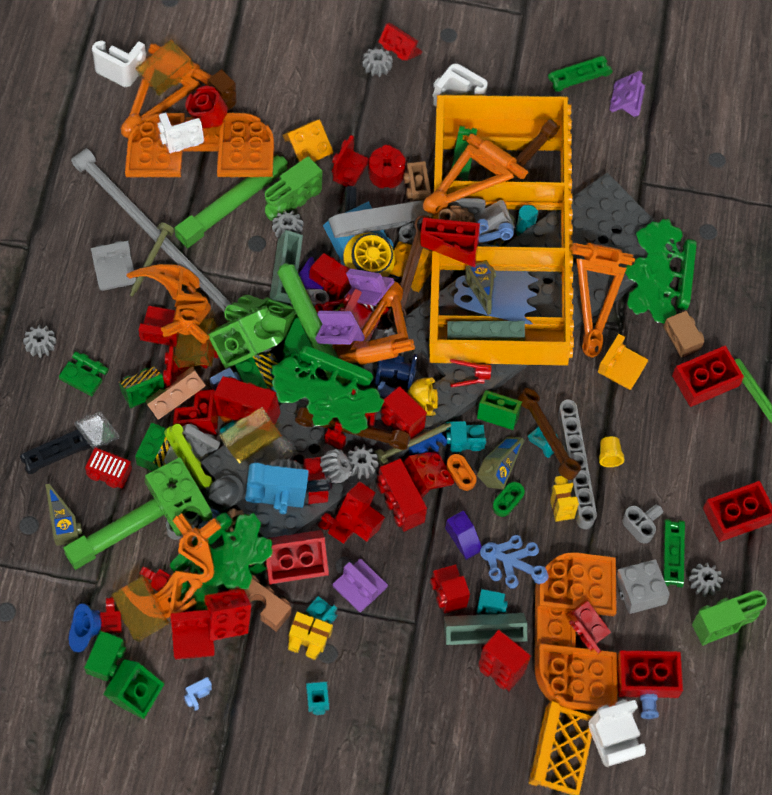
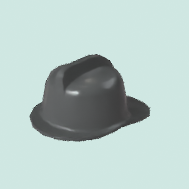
M234 475L222 476L212 482L211 486L206 487L203 497L210 508L221 513L240 501L243 496V484Z

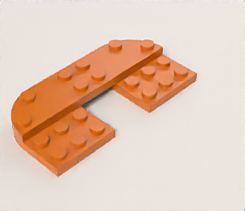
M166 113L171 126L193 120L192 118H185V113ZM227 113L221 126L202 128L203 143L182 149L179 152L169 153L166 144H162L159 136L161 133L157 125L160 122L159 114L146 118L145 122L139 127L136 125L128 139L125 167L126 177H181L183 151H218V177H273L275 146L272 131L268 125L261 122L260 118L250 114Z
M583 553L559 555L545 567L549 575L548 580L542 584L536 583L535 676L542 693L551 702L559 703V706L571 710L597 711L598 708L604 705H609V707L616 706L617 652L601 651L598 654L595 650L590 651L589 649L576 648V631L568 622L571 620L568 613L586 599L598 615H616V558Z

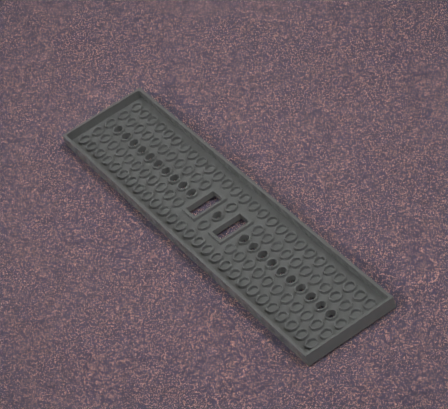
M608 172L572 197L571 224L573 225V232L571 236L573 243L583 245L593 243L621 249L622 253L632 254L635 260L639 257H647L648 253L640 246L636 232L646 228L648 224L655 221ZM561 210L552 211L503 247L561 248ZM617 228L621 233L614 234L612 229ZM604 238L607 240V243L601 244L598 239ZM667 243L666 248L674 253L675 251H672L673 247ZM676 243V246L680 251L681 247ZM572 254L573 258L585 260L584 256ZM573 263L572 320H574L573 332H575L584 324L577 264ZM619 264L618 267H623V268H624V267H626L627 265H625V264ZM529 271L528 274L537 278L538 281L529 284L528 289L535 288L538 290L536 296L527 299V303L536 308V310L528 312L524 316L562 317V274L548 271ZM587 271L591 315L594 318L602 310L614 276ZM626 273L615 301L638 285L636 282L629 280ZM550 278L552 283L545 284L543 279ZM466 280L462 282L463 286L469 287ZM456 281L439 292V315L487 316L462 308L454 303V295L458 292V288L455 286ZM463 295L460 300L468 303L472 301V297L470 295ZM431 298L404 317L408 338L413 339L415 346L414 350L404 352V361L410 363L409 360L413 358L414 354L418 355L420 352L430 361ZM395 323V324L392 325L390 328L393 329V332H395L396 334H398V333H397V328H396V323ZM378 361L364 365L354 363V365L368 370L373 375L370 385L363 386L357 383L360 390L378 388L375 385ZM432 363L443 376L441 380L433 385V389H437L438 408L433 410L436 415L426 416L425 428L415 437L436 428L438 425H446V422H453L479 403L485 390L494 392L529 365L489 364L491 365L490 380H485L484 384L476 383L451 387L450 385L453 383L478 379V377H474L475 368L455 363ZM417 370L414 381L423 378ZM325 374L320 377L321 380H327ZM393 375V378L381 376L380 383L385 381L386 385L394 389L399 387L400 382H409L397 379L396 375ZM307 398L299 399L294 403L281 404L279 406L281 414L272 432L251 426L201 461L202 469L212 478L213 482L226 475H234L240 479L244 488L243 496L233 506L237 511L243 510L244 514L250 515L254 513L261 522L258 532L259 537L271 538L303 533L318 522L325 513H330L341 505L347 493L356 484L362 482L364 485H368L379 475V468L381 466L378 464L374 475L369 473L368 479L364 475L361 476V479H358V474H355L354 476H349L344 482L332 483L333 487L328 491V502L308 504L306 493L303 508L287 506L286 514H280L279 510L274 508V504L250 503L245 500L250 464L261 463L270 466L271 462L275 461V459L281 460L284 458L294 461L298 457L303 459L324 456L330 450L337 449L325 443L324 438L328 431L327 428L318 426L304 427L295 422L298 409L307 408L309 403ZM381 407L377 413L374 428L392 432L394 429L391 426L385 425L381 419ZM343 433L346 436V445L342 451L347 457H349V450L354 451L356 446L360 450L364 445L366 450L372 448L373 454L378 449L384 452L393 448L389 443ZM316 446L320 451L317 454H312L309 449ZM409 448L388 457V464L406 457Z

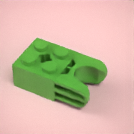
M309 156L280 175V181L266 190L265 200L268 204L265 207V215L268 219L273 221L274 218H277L278 213L283 215L284 210L289 213L298 206H303L309 198L315 197L321 192L322 170Z
M243 295L238 299L237 303L234 302L228 305L224 312L225 318L230 322L258 308L267 306L270 313L261 320L263 330L267 333L280 332L284 339L287 337L294 320L298 316L293 306L270 298L262 300L250 295Z
M267 306L258 308L225 323L208 334L225 369L278 345L284 339L280 332L267 333L263 330L261 320L270 313Z
M181 457L145 475V484L177 536L183 534L172 520L181 513L184 514L188 511L196 512L203 521H209L213 518L210 507ZM169 484L176 485L174 489H172V486L170 488L168 486Z
M756 590L730 600L725 598L717 602L715 606L706 605L699 609V613L695 616L696 618L692 626L702 646L739 631L741 626L755 621L760 615V611L766 606L767 599L762 592Z

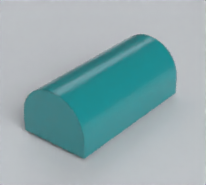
M524 205L520 208L515 229L517 236L536 224L538 210L534 206Z

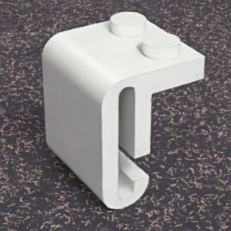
M98 41L92 46L95 71L121 86H131L140 73L146 70L145 44L139 41L129 54L111 46L109 49L110 55H108L104 41Z
M452 64L441 78L438 77L434 83L433 105L437 107V95L486 96L487 81L459 64Z
M627 699L621 700L615 704L616 706L612 707L604 705L598 708L597 713L589 720L590 732L602 762L606 767L645 755V745H639L636 737L640 736V733L632 716V713L638 708L635 700L629 702Z

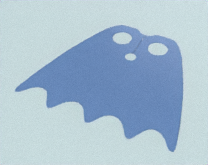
M495 271L496 278H494L492 311L489 315H487L471 288L462 285V282L466 280V275L456 279L455 286L458 288V292L454 295V303L456 305L508 321H525V324H533L524 316L526 313L536 310V308L527 303L528 298L537 295V293L528 289V285L538 281L537 278L528 274L529 271ZM463 295H470L472 301L465 303L460 298Z

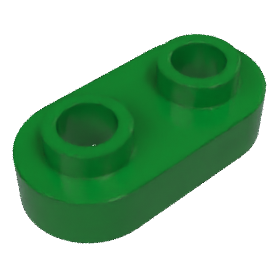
M518 482L509 483L494 500L493 512L500 517L508 516L523 499L524 487ZM511 492H516L517 496H512ZM499 506H504L506 509L501 510Z

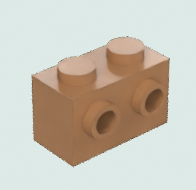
M426 162L407 163V170L403 174L404 183H408V188H406L407 199H410L411 202L425 200L431 195Z
M687 311L666 319L664 329L681 358L701 350L704 344V336L697 330L693 317L689 316Z

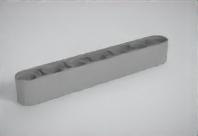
M424 200L342 213L329 218L328 221L334 237L340 238L403 227L415 222L421 215L433 218V214L423 209Z
M567 399L561 402L558 411L563 448L569 458L581 464V470L575 479L569 480L570 483H573L572 497H577L579 502L575 515L576 521L580 528L590 529L595 522L597 512L577 405L574 401ZM568 409L571 413H566L563 410ZM566 427H573L574 430L570 431ZM570 444H575L578 448H572ZM580 479L584 482V484H579L576 482V480ZM584 497L587 499V502H582L579 498ZM587 515L591 520H585L582 516Z

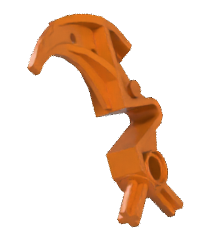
M169 264L153 265L127 273L126 276L129 279L146 276L157 280L166 287L173 300H175L176 311L174 321L161 328L164 337L179 332L183 335L192 334L200 343H206L210 336L199 325L209 314L211 305L208 303L207 298L203 297L201 293L196 292L200 284L199 278L182 266ZM182 284L188 287L187 289L190 294L182 291Z
M182 513L172 520L183 534L179 542L178 552L203 568L204 573L175 571L164 588L151 596L142 597L131 591L127 585L123 587V592L143 614L154 618H169L170 613L188 612L196 605L195 599H192L187 604L185 602L188 598L192 597L197 589L202 587L203 582L211 580L214 575V565L208 538L222 527L216 518L212 519L201 529L192 528ZM194 536L198 538V544L196 546L192 544V538ZM189 581L192 586L186 592L183 600L180 601L182 584Z

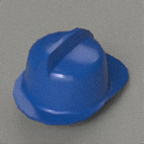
M79 604L74 610L69 633V645L74 652H82L88 646L90 638L99 633L101 629L100 611L91 610L86 604Z

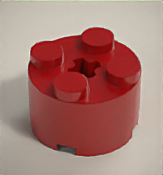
M199 87L196 89L197 92L194 95L191 93L186 100L185 106L193 120L197 118L201 120L202 128L221 126L228 112L227 104L214 87Z
M384 145L376 149L369 158L368 174L370 181L375 186L383 189L384 187H390L391 189L400 185L404 178L406 162L403 154L390 145Z

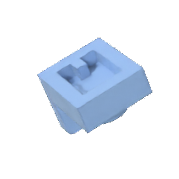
M229 367L211 377L210 386L213 390H216L222 376L233 377L238 381H241L238 373H233Z
M208 677L185 688L186 695L184 698L189 707L193 706L195 711L199 709L195 698H203L212 690Z

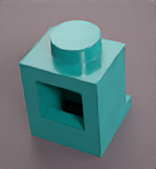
M466 421L446 422V424L451 423V427L445 431L447 444H450V451L457 453L466 450Z
M481 589L477 615H481V612H485L487 615L501 614V612L506 613L508 601H504L505 594Z
M327 682L306 683L308 712H313L314 715L325 714V710H329ZM319 698L322 702L315 703L314 700Z

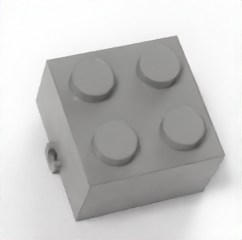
M656 559L618 569L616 582L620 590L619 596L621 600H624L629 614L667 604L670 594Z

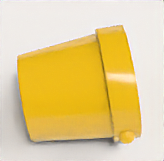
M613 436L603 438L600 441V465L604 467L622 465L625 459L620 440Z

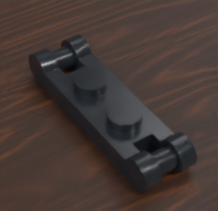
M77 429L21 454L20 459L26 465L27 474H33L39 469L79 451L90 449L92 443L90 439H87V433H84L86 432L85 429ZM79 439L80 442L75 444L73 440ZM37 457L38 461L33 462L32 459Z

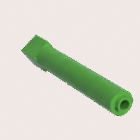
M278 155L274 157L273 177H246L196 216L190 215L174 227L175 237L188 249L204 237L205 231L284 173L288 165L286 159Z
M289 263L283 264L279 267L277 274L312 347L339 358L332 344L317 343L315 337L323 324L295 266ZM324 370L327 380L330 379L332 373ZM336 376V380L342 386H347L351 383L348 379Z
M152 499L86 538L82 536L63 547L65 555L73 568L77 570L96 559L95 555L164 515L155 499Z

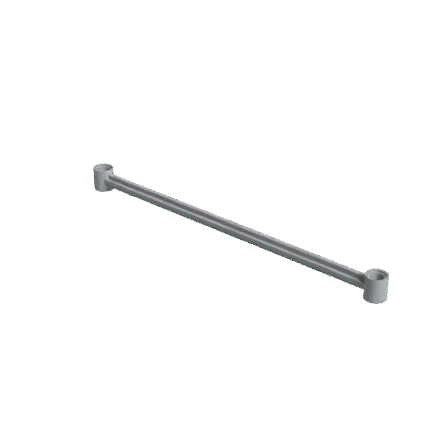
M85 148L71 159L72 164L79 172L86 170L155 242L157 241L161 231L94 164L96 159L89 149ZM166 237L161 248L179 266L195 274L199 278L200 288L225 312V308L231 302ZM276 346L271 347L265 351H262L257 355L267 354Z

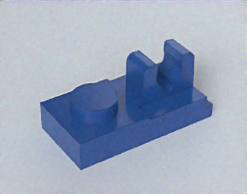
M441 432L409 447L408 455L427 453L429 447L438 452L439 446L436 442H441L446 446L447 439Z

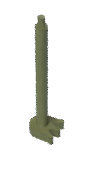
M163 222L158 225L157 229L162 231L142 268L151 266L167 234L173 235L175 229L172 226ZM145 276L137 277L131 288V297L137 293Z
M451 423L442 424L410 439L408 448L446 431L447 428L451 427ZM391 448L383 452L381 449L374 451V454H377V462L382 467L388 464V457L403 450Z

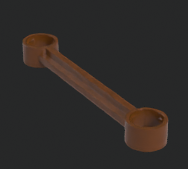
M549 119L542 126L540 133L516 158V163L523 167L547 140H551L558 133L560 126L552 119Z
M421 215L415 220L416 233L400 283L403 289L401 306L404 317L406 316L405 305L423 249L421 246V231L417 227V222L421 218H431L427 215ZM391 307L387 312V317L391 323L395 324V321L390 318V313L393 310Z
M525 388L518 397V400L522 401L521 406L531 412L560 462L558 467L559 473L568 480L575 479L581 470L580 464L576 460L569 458L538 405L540 400L538 393L530 388Z
M299 408L295 422L304 427H313V414H310L307 408ZM333 418L329 424L318 427L334 430L335 423L340 422L338 419ZM367 427V429L361 430L357 434H353L344 428L342 430L343 433L389 443L390 446L399 450H406L411 438L408 433L400 430L389 432Z

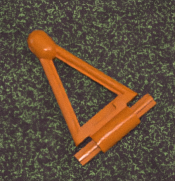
M151 44L148 52L159 59L150 56L130 115L121 126V134L129 138L136 125L139 127L145 122L146 118L161 114L201 86L194 78L208 85V79L211 75L201 70L198 64L173 50H165L156 44ZM155 69L184 85V87L142 116L139 115Z
M470 134L467 139L469 145L437 190L424 200L423 209L428 213L438 214L441 210L446 209L449 203L514 178L513 174L520 179H524L528 171L518 165L514 157L489 140L483 141L475 134ZM470 157L496 175L448 195L446 194Z
M573 243V247L570 248L572 254L584 256L585 260L576 259L585 333L582 351L588 357H596L602 350V332L627 269L618 266L619 264L631 266L632 262H635V258H633L632 254L622 253L621 249L593 243H587L586 245ZM587 271L614 276L594 329Z
M394 281L362 329L365 339L363 341H355L348 354L340 355L341 360L351 364L359 363L364 365L398 357V353L415 349L413 339L408 338L401 306L403 289L398 282ZM386 307H392L398 334L366 341Z

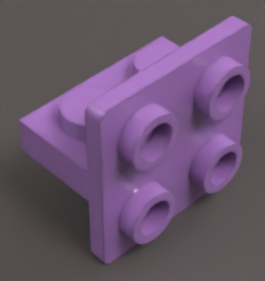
M641 71L615 82L609 109L611 112L622 108L633 117L639 115L645 85L641 83L643 74Z
M349 269L346 273L352 287L348 293L352 294L355 288L362 292L357 303L377 305L394 283L393 278L383 277L379 273Z
M318 312L317 315L323 324L315 337L318 344L351 345L352 341H363L365 339L352 312Z
M361 559L354 565L349 562L344 567L343 575L333 583V587L358 612H362L388 586Z

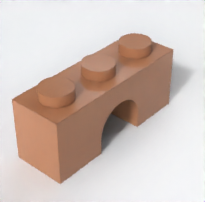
M192 366L180 374L171 386L164 390L159 389L145 399V401L159 420L206 385Z
M252 575L249 589H244L250 602L259 600L266 605L260 614L261 621L277 632L291 615V604L286 599H280L274 595L275 592L270 587H263L259 584V580ZM237 586L235 589H229V591L240 589V587Z

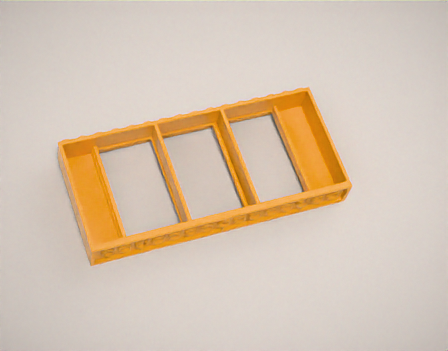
M437 95L434 192L443 180V149H455L460 125L465 126L467 129L477 128V137L483 141L489 140L502 150H524L540 133L542 126L549 119H552L560 126L558 133L551 140H547L539 150L561 151V183L502 182L464 198L485 200V209L499 200H503L507 209L520 210L524 205H532L537 210H561V248L478 246L476 263L487 261L495 271L562 272V317H525L533 323L532 325L525 324V341L447 340L448 321L508 320L491 316L439 315L440 270H466V266L469 265L432 251L430 363H451L450 359L475 364L568 365L569 358L573 357V256L570 250L573 247L571 236L573 232V225L571 224L572 134L570 133L571 119L568 116L571 115V104H568V97ZM463 135L462 141H467L469 136ZM454 181L446 194L448 195L481 181ZM439 213L433 214V219H439Z

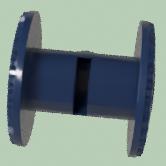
M417 354L413 355L412 363L405 362L402 356L392 358L391 360L378 361L375 385L379 386L381 376L393 378V375H396L397 379L409 381L407 391H409L415 378Z

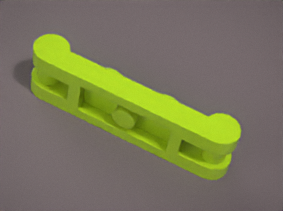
M175 424L166 428L165 436L176 456L178 458L181 457L199 490L211 486L212 478L205 475L200 461L194 456L190 443L185 440L182 434L183 427L180 424Z

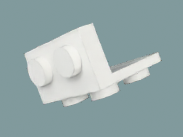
M159 114L160 122L157 123L161 133L159 136L162 144H166L169 153L179 152L182 149L197 146L204 142L202 123L199 118L171 126L167 114Z

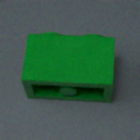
M485 390L479 404L477 419L514 430L519 419L522 401Z
M100 631L84 667L86 674L109 682L111 676L114 677L117 672L118 665L116 664L119 658L122 659L125 654L124 640Z

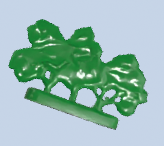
M662 219L660 223L652 221L646 228L636 232L640 246L646 250L648 255L646 258L639 257L633 265L624 267L627 268L625 273L628 279L638 284V287L630 292L627 302L628 307L636 315L650 310L654 320L665 324L667 318L676 315V310L671 304V299L674 296H677V307L679 309L687 310L689 307L697 245L696 240L687 239L684 242L682 252H680L676 243L682 239L683 232L680 228L672 226L669 219ZM667 243L673 247L672 251H675L674 253L666 248ZM675 257L681 259L680 272H674L670 269V261ZM674 277H679L678 291L670 287ZM664 293L670 294L669 297H664Z
M309 346L302 347L299 357L304 362L311 364L310 366L301 367L298 360L294 357L285 358L281 365L272 366L271 372L275 376L272 385L277 391L276 396L279 402L294 403L299 399L307 398L309 400L307 409L310 414H313L314 426L327 425L333 418L337 417L342 428L357 434L368 427L365 413L379 412L384 403L377 389L360 390L357 386V383L363 386L370 385L373 379L371 372ZM300 368V371L295 372V369ZM321 368L331 372L332 375L328 380H321L317 377L315 370ZM310 370L308 376L303 378L299 377V374L301 372L305 371L308 373V371ZM338 375L352 382L347 386H342L336 380V376ZM353 389L356 391L355 395L351 394Z
M223 513L216 518L222 527L208 538L214 565V575L211 580L203 582L202 587L197 589L192 597L188 598L185 602L187 604L192 599H195L197 602L190 611L208 610L204 602L205 595L218 593V586L220 584H224L227 589H235L237 586L240 589H249L252 575L248 569L249 564H262L271 557L273 552L271 548L272 540L265 537L258 538L257 535L261 522L254 513L239 515L233 532H226L233 523L228 513ZM222 535L224 545L212 549L211 545ZM234 536L236 540L233 541L230 537ZM197 537L192 541L194 546L198 544ZM179 554L170 564L173 572L185 571L191 566L190 572L195 573V570H197L200 574L204 573L200 572V566L182 554ZM187 581L182 584L180 601L183 600L186 592L192 586Z

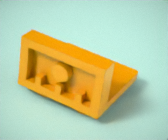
M320 119L283 134L284 140L291 142L299 162L307 156L315 162L333 153Z
M404 242L397 244L394 249L395 264L390 274L402 278L412 245ZM422 249L411 286L413 291L419 292L432 271L431 250Z
M618 334L601 361L598 373L631 390L647 365L648 359L626 348V345L623 344L625 337Z

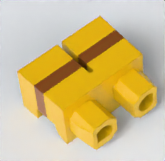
M557 476L554 479L555 485L552 487L553 492L550 499L555 522L574 519L579 502L577 497H571L573 483H568V480L563 476Z
M297 612L289 632L288 650L298 653L301 645L308 647L306 656L316 660L320 652L324 651L328 638L331 636L333 625L315 619L314 622L313 617Z

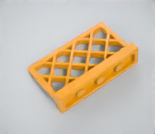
M553 701L546 706L529 784L534 786L541 785L570 795L580 794L592 734L589 725L588 729L582 732L577 721L580 719L589 721L593 716L561 707L559 703ZM560 712L567 714L571 722L563 726L559 720ZM571 724L574 725L578 732V735L570 738L565 730ZM559 731L563 733L567 740L561 745H558L555 740V733ZM578 737H581L584 742V749L580 751L576 749L572 742ZM569 744L574 752L568 758L565 757L561 750V747ZM557 750L563 760L554 765L550 758L551 753ZM576 756L580 762V767L574 771L568 760ZM565 763L570 774L562 778L556 767ZM553 770L558 781L554 783L545 781L547 772ZM571 775L576 782L575 790L568 788L564 782Z

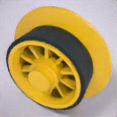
M368 232L358 234L350 239L344 249L343 260L344 265L350 269L379 273L383 277H388L394 268L395 254L391 244L384 237Z

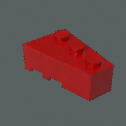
M423 218L421 228L422 247L476 267L480 223Z

